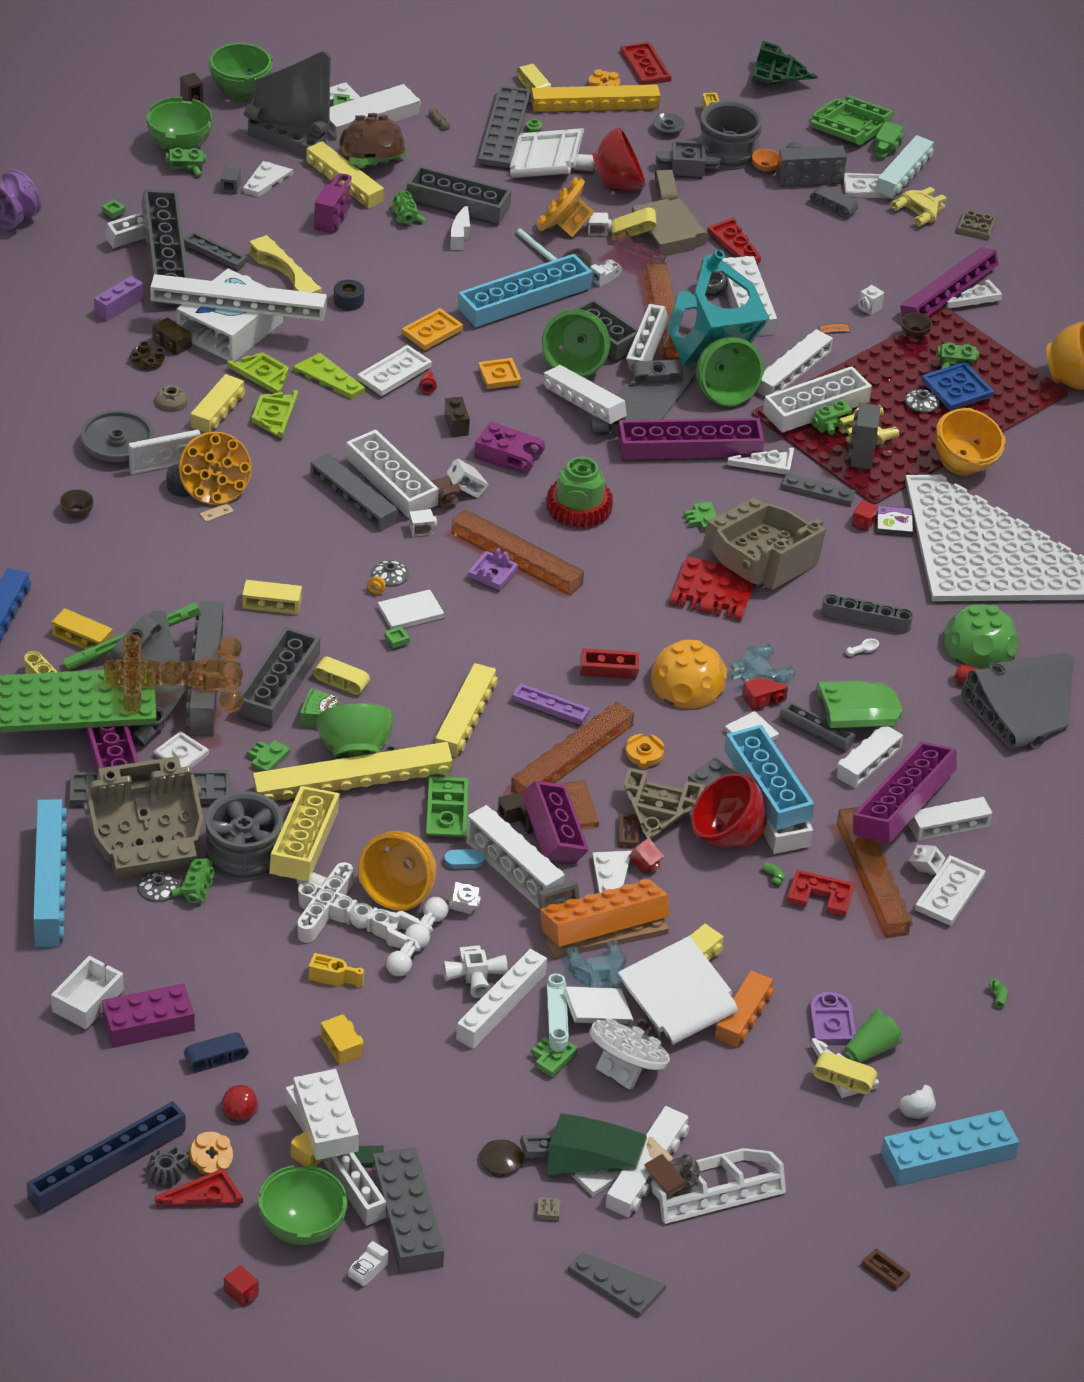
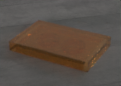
M586 781L559 783L566 785L581 829L599 827V819Z

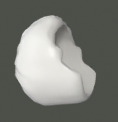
M924 1085L922 1090H917L914 1094L902 1097L899 1102L900 1111L906 1117L913 1119L926 1118L932 1115L936 1107L932 1088Z

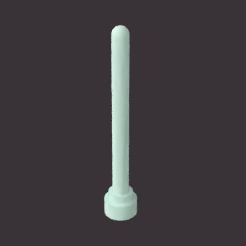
M517 229L516 233L549 261L557 259L522 229Z

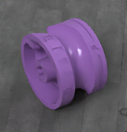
M16 169L3 174V181L0 180V227L5 230L17 227L24 219L35 216L41 209V198L37 187L25 173Z

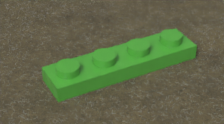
M405 149L403 154L385 158H376L375 154H365V158L349 157V164L356 165L357 168H365L366 165H377L378 162L387 163L390 159L400 160V157L407 156V149Z

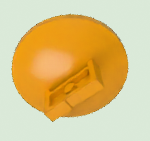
M574 177L569 183L570 186L567 189L564 187L558 193L559 198L549 203L545 215L542 214L536 221L537 228L540 231L547 230L558 224L573 237L583 223L593 215L594 211L580 199L585 183L582 178Z
M206 432L200 434L186 445L180 456L179 476L182 485L193 498L206 504L220 505L236 499L245 490L251 477L252 467L248 451L238 439L227 433Z

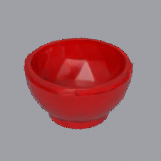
M615 128L610 131L600 142L597 151L592 153L595 165L606 188H615L621 191H636L644 188L646 181L626 134L622 128Z
M727 774L712 782L701 792L692 811L694 834L704 842L715 847L745 848L761 836L767 823L764 798L761 790L747 774Z

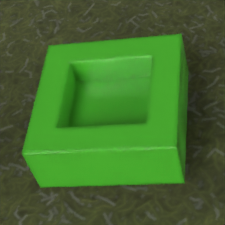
M337 93L333 95V106L350 101V95Z
M112 200L102 206V212L114 219L125 213V206L116 200Z
M402 626L384 631V637L392 648L410 643V637Z

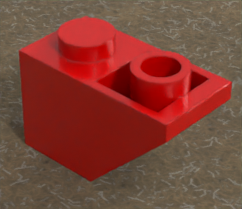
M760 677L744 682L742 697L753 711L786 701L788 686Z

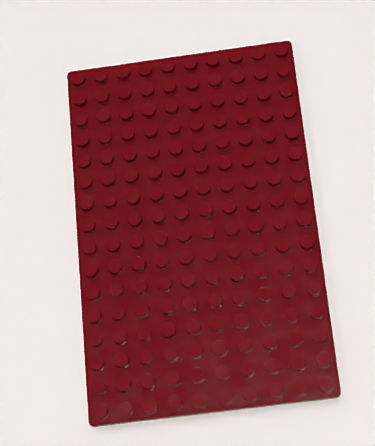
M943 308L928 316L932 321V328L927 335L914 339L902 330L811 379L813 380L852 366L872 386L870 401L866 404L881 405L884 414L879 417L878 426L882 429L896 426L899 430L898 438L888 439L883 444L875 445L872 469L850 467L851 459H848L850 444L846 441V437L850 435L848 433L841 434L838 429L839 427L835 428V434L830 435L828 431L820 433L812 423L782 433L763 413L764 405L754 409L752 415L755 418H760L762 423L849 488L856 490V493L865 500L876 505L905 489L906 475H929L944 466L936 449L935 431L939 420L950 410L941 401L939 402V407L930 413L916 412L905 403V397L910 391L917 389L930 391L921 379L922 375L940 370L943 363H939V357H936L937 346L941 347L945 343H953L955 345L969 344L972 347H976V350H979L978 361L976 360L974 365L970 367L994 390V396L961 408H971L986 414L996 422L1002 433L1068 396V391L949 308ZM859 406L852 408V415Z

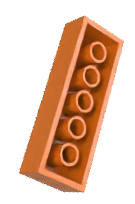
M643 879L634 884H624L616 889H606L597 894H587L579 899H569L564 903L550 904L546 908L540 909L542 932L559 947L670 916L668 894L650 879Z

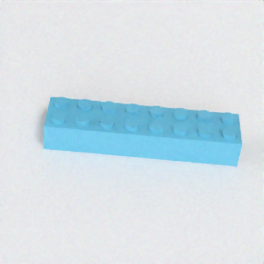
M571 254L458 292V310L474 327H478L590 289L592 271L575 254Z
M62 799L38 800L33 919L35 947H60V939H64V926L61 925L65 923V911H61V909L65 908V896H62V894L66 893V881H62V879L66 878V866H62V864L66 863V851H63V849L67 848V836H63V834H67V822H63V820H67V808H63Z

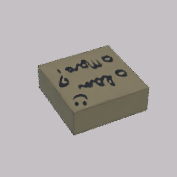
M539 1197L537 1219L559 1221L560 1199Z

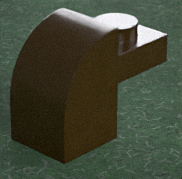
M509 794L498 797L497 811L505 822L513 823L520 821L527 834L535 832L521 794Z

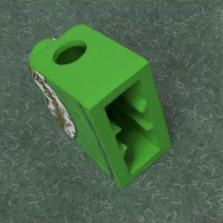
M310 688L300 712V727L317 728L316 719L318 715L326 709L339 706V698Z

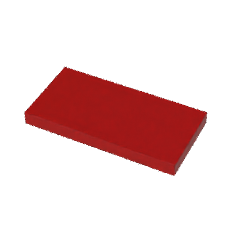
M650 42L620 46V52L641 85L671 81V75Z

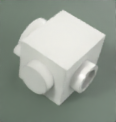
M873 285L862 290L858 300V308L869 315L878 312L883 306L884 292Z
M917 844L909 861L918 872L934 875L941 869L945 857L936 846Z
M456 882L450 890L448 909L471 914L480 904L479 888Z

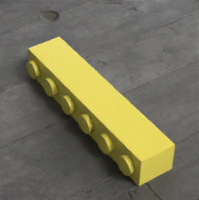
M319 142L307 148L306 162L329 180L333 181L339 173L348 174L352 177V185L348 194L369 209L384 202V188L353 164H349V161L324 142ZM340 181L339 183L344 185L346 181Z
M474 663L435 738V744L448 742L452 757L457 758L459 752L464 750L466 739L471 737L473 725H477L479 714L483 713L486 700H490L492 688L495 689L498 683L496 669Z

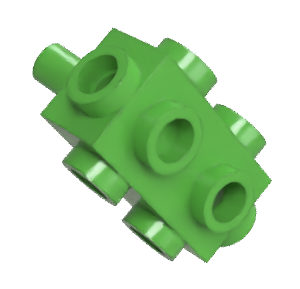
M174 148L169 149V153L165 154V162L169 163V169L193 170L196 177L202 176L200 171L202 170V164L206 163V154L203 153V150H198L197 148L190 150Z
M400 190L394 195L392 211L397 214L396 220L399 223L411 225L414 220L420 223L424 222L425 217L418 214L419 211L411 193Z
M945 343L941 347L937 346L936 357H939V363H943L941 369L962 362L973 366L975 361H978L979 350H976V347H972L969 344L955 345L953 343Z
M836 401L832 406H822L820 410L815 411V416L811 418L812 425L820 433L828 431L830 435L835 434V428L842 426L840 418L852 415V408L845 401Z
M206 858L193 859L183 885L172 889L173 897L184 895L188 903H203L207 899L209 886L213 883L214 868L212 867V861Z

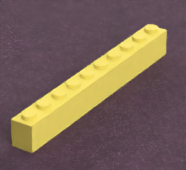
M448 742L256 772L253 773L254 788L256 793L263 794L273 801L289 800L297 796L301 786L331 792L349 790L356 787H368L374 784H387L399 780L406 781L417 777L424 778L436 774L443 775L452 772V757Z

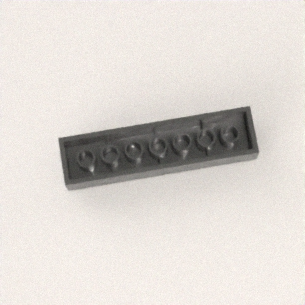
M144 189L141 205L150 283L152 284L154 274L188 278L178 191ZM153 301V304L182 305V304H174V303H166V302Z
M200 601L199 610L201 614L196 616L198 622H195L194 633L197 635H193V647L196 648H192V660L194 662L191 661L190 673L193 675H189V686L192 688H188V700L190 702L186 704V714H190V716H187L186 727L190 728V736L214 737L223 640V602Z

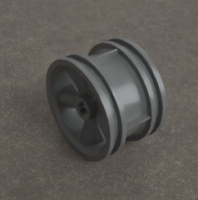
M731 100L714 102L706 106L701 113L700 129L702 133L698 141L705 142V153H714L721 156L719 168L727 170L746 168L752 165V154L760 146L758 137L762 129V116L757 109L743 102Z
M250 791L229 793L215 800L208 808L205 819L207 835L206 859L212 861L214 872L226 879L239 882L255 881L270 875L271 852L283 828V815L279 806L269 797ZM230 832L234 836L231 841L221 837ZM253 838L256 841L254 843H247L250 842Z

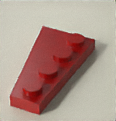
M734 217L707 228V233L736 258L754 256L756 264L761 262L760 254L753 244L749 243V238L742 233V228L736 224Z

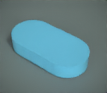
M477 849L450 850L445 854L444 863L450 869H476L484 865L485 855Z

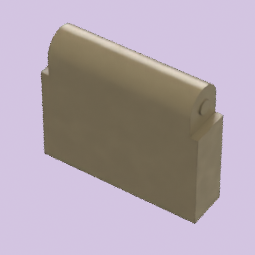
M664 199L632 206V213L644 208L655 209L656 227L641 234L659 258L695 250V247L703 246L709 241V234L682 199Z

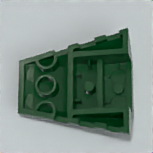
M560 1114L549 1143L547 1177L554 1178L556 1174L565 1173L566 1176H573L575 1172L588 1171V1174L597 1173V1170L607 1169L608 1172L637 1169L647 1135L600 1120L572 1114Z

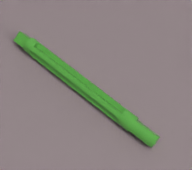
M196 602L168 614L169 627L200 615L201 613ZM126 633L64 658L67 670L71 671L111 653L113 647ZM140 638L132 639L134 642L141 640Z

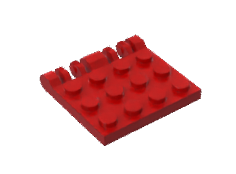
M686 556L675 588L671 593L669 604L677 606L679 599H681L680 607H684L686 601L689 600L691 601V609L695 610L697 604L700 603L699 611L712 614L714 607H717L716 615L719 616L724 608L728 609V618H732L735 611L734 619L742 621L755 584L723 564Z

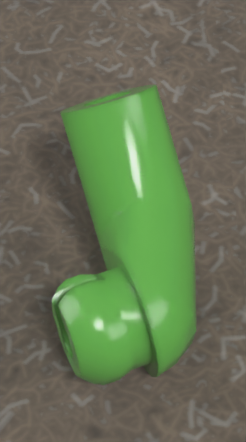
M767 861L764 863L762 871L774 876L772 878L774 884L781 885L782 881H785V875L781 868Z
M993 979L990 981L989 987L996 997L994 1005L1002 1009L1006 1003L1008 990L999 980Z

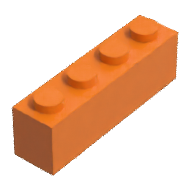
M752 970L749 972L733 998L738 1007V1012L718 1021L714 1039L736 1048L741 1041L746 1040L749 1028L755 1026L758 1018L757 1015L763 1013L767 999L771 1000L775 989L772 988V978Z

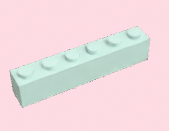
M916 135L878 177L875 191L891 198L897 193L899 194L902 187L907 185L909 179L914 177L915 172H919L921 166L926 164L927 159L932 157L934 142Z

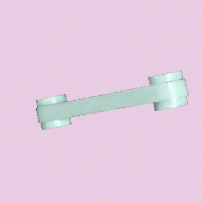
M552 974L547 980L550 1048L556 1052H562L566 1049L569 1038L567 1001L563 993L566 982L561 974Z

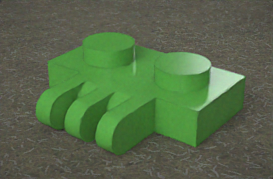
M711 501L694 503L693 510L684 512L688 526L690 528L701 527L703 533L706 531L708 521L717 517Z
M276 740L270 745L258 741L251 750L246 752V755L253 760L251 768L258 772L274 770L290 755L291 748Z
M544 1037L530 1052L534 1057L538 1058L535 1067L548 1076L553 1077L578 1053V1047L568 1041L564 1051L556 1052L550 1048L549 1039Z

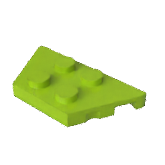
M263 352L253 356L242 357V361L239 362L227 361L228 368L273 394L282 391L289 374L288 366Z
M293 390V394L283 395L282 392L260 395L252 415V423L279 438H283L298 399L299 390Z

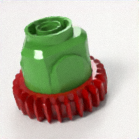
M577 457L571 459L567 467L558 473L557 481L548 489L546 505L549 515H552L554 520L557 519L558 523L563 522L564 526L568 524L571 528L577 526L578 529L580 526H583L586 529L587 526L593 528L594 524L599 526L600 522L604 523L605 519L609 518L613 507V496L605 484L604 477L599 471L597 463L590 458Z

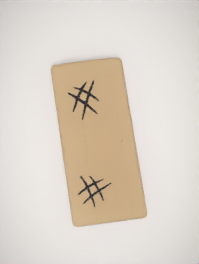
M225 503L204 511L200 515L205 521H209L234 510Z
M648 1137L647 1149L652 1159L661 1154L668 1161L673 1159L653 1137Z

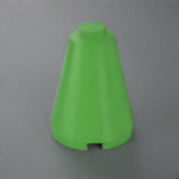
M880 1009L873 1011L846 1045L845 1057L861 1063L900 1045L903 1042V1039L899 1038L902 1033L890 1016L885 1018L882 1015L884 1011Z

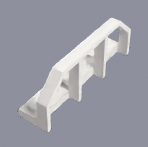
M746 1148L673 1166L680 1176L687 1175L700 1191L667 1199L666 1193L655 1180L651 1181L652 1193L660 1200L661 1218L664 1224L786 1193L783 1162L771 1151ZM742 1160L770 1163L777 1171L744 1179L743 1173L733 1163ZM723 1166L736 1180L735 1182L707 1189V1183L697 1172Z

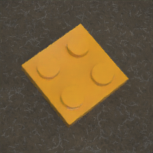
M512 358L478 362V369L487 389L521 385V377Z

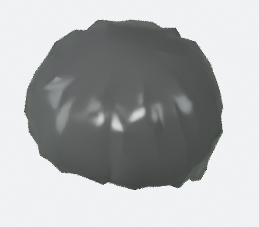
M721 272L711 273L705 294H717L719 291H722L726 285V276Z

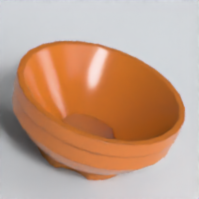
M758 149L752 154V164L758 171L770 173L777 169L779 154L770 149Z

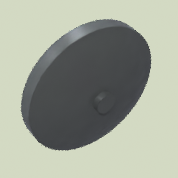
M111 410L96 414L85 422L81 430V442L84 449L93 457L109 462L129 461V443L154 438L152 425L147 419L139 414L125 410Z

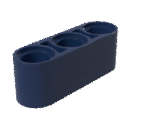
M237 1032L189 1045L184 1050V1056L193 1072H201L240 1061L249 1053L241 1034Z

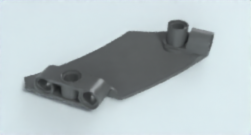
M679 360L640 361L633 363L631 366L633 381L629 382V384H624L616 395L625 400L627 416L619 420H662L696 373L688 366L681 367ZM591 417L589 422L591 433L611 432L614 435H618L619 420L609 424L598 417Z
M152 611L150 615L144 614L111 651V655L125 665L124 668L154 667L156 717H161V720L156 721L157 724L132 725L133 732L131 738L142 746L157 731L165 727L166 719L186 691L166 611ZM134 638H140V639H141V640L138 641V642L132 641V639H134Z

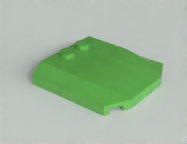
M848 95L845 100L833 99L814 112L811 127L861 146L878 134L886 121L891 123L894 111Z
M839 681L818 682L816 684V693L819 700H823L830 728L897 726L898 719L902 717L903 709L896 692L882 682Z

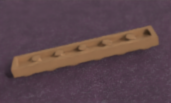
M662 918L561 947L548 938L546 945L552 958L555 959L666 935L669 932V928L665 919Z

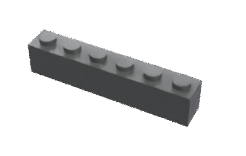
M326 453L311 461L310 476L378 531L381 532L397 523L398 509L365 484L359 477L350 472L348 468L340 464L335 458Z

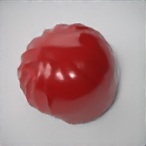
M235 1085L229 1088L224 1093L221 1101L224 1116L237 1122L251 1118L258 1111L259 1107L256 1094L246 1085Z

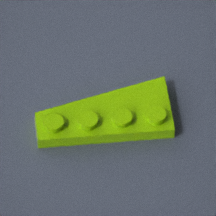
M321 353L293 366V372L297 374L301 372L305 374V378L315 379L324 387H332L334 392L351 400L365 393L363 385Z

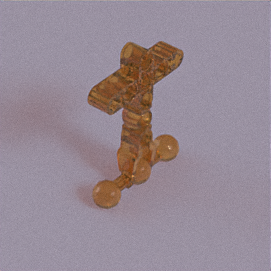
M130 634L124 638L123 660H108L104 663V682L109 686H123V707L128 712H137L141 709L142 686H162V682L168 686H175L181 682V686L200 687L206 691L225 689L221 692L219 703L223 710L233 713L241 709L244 702L242 693L237 690V686L241 685L243 672L240 667L241 664L236 662V658L240 656L242 646L238 639L229 636L220 640L218 644V653L223 659L206 657L204 660L182 661V666L175 661H169L162 665V661L141 660V638L138 635Z

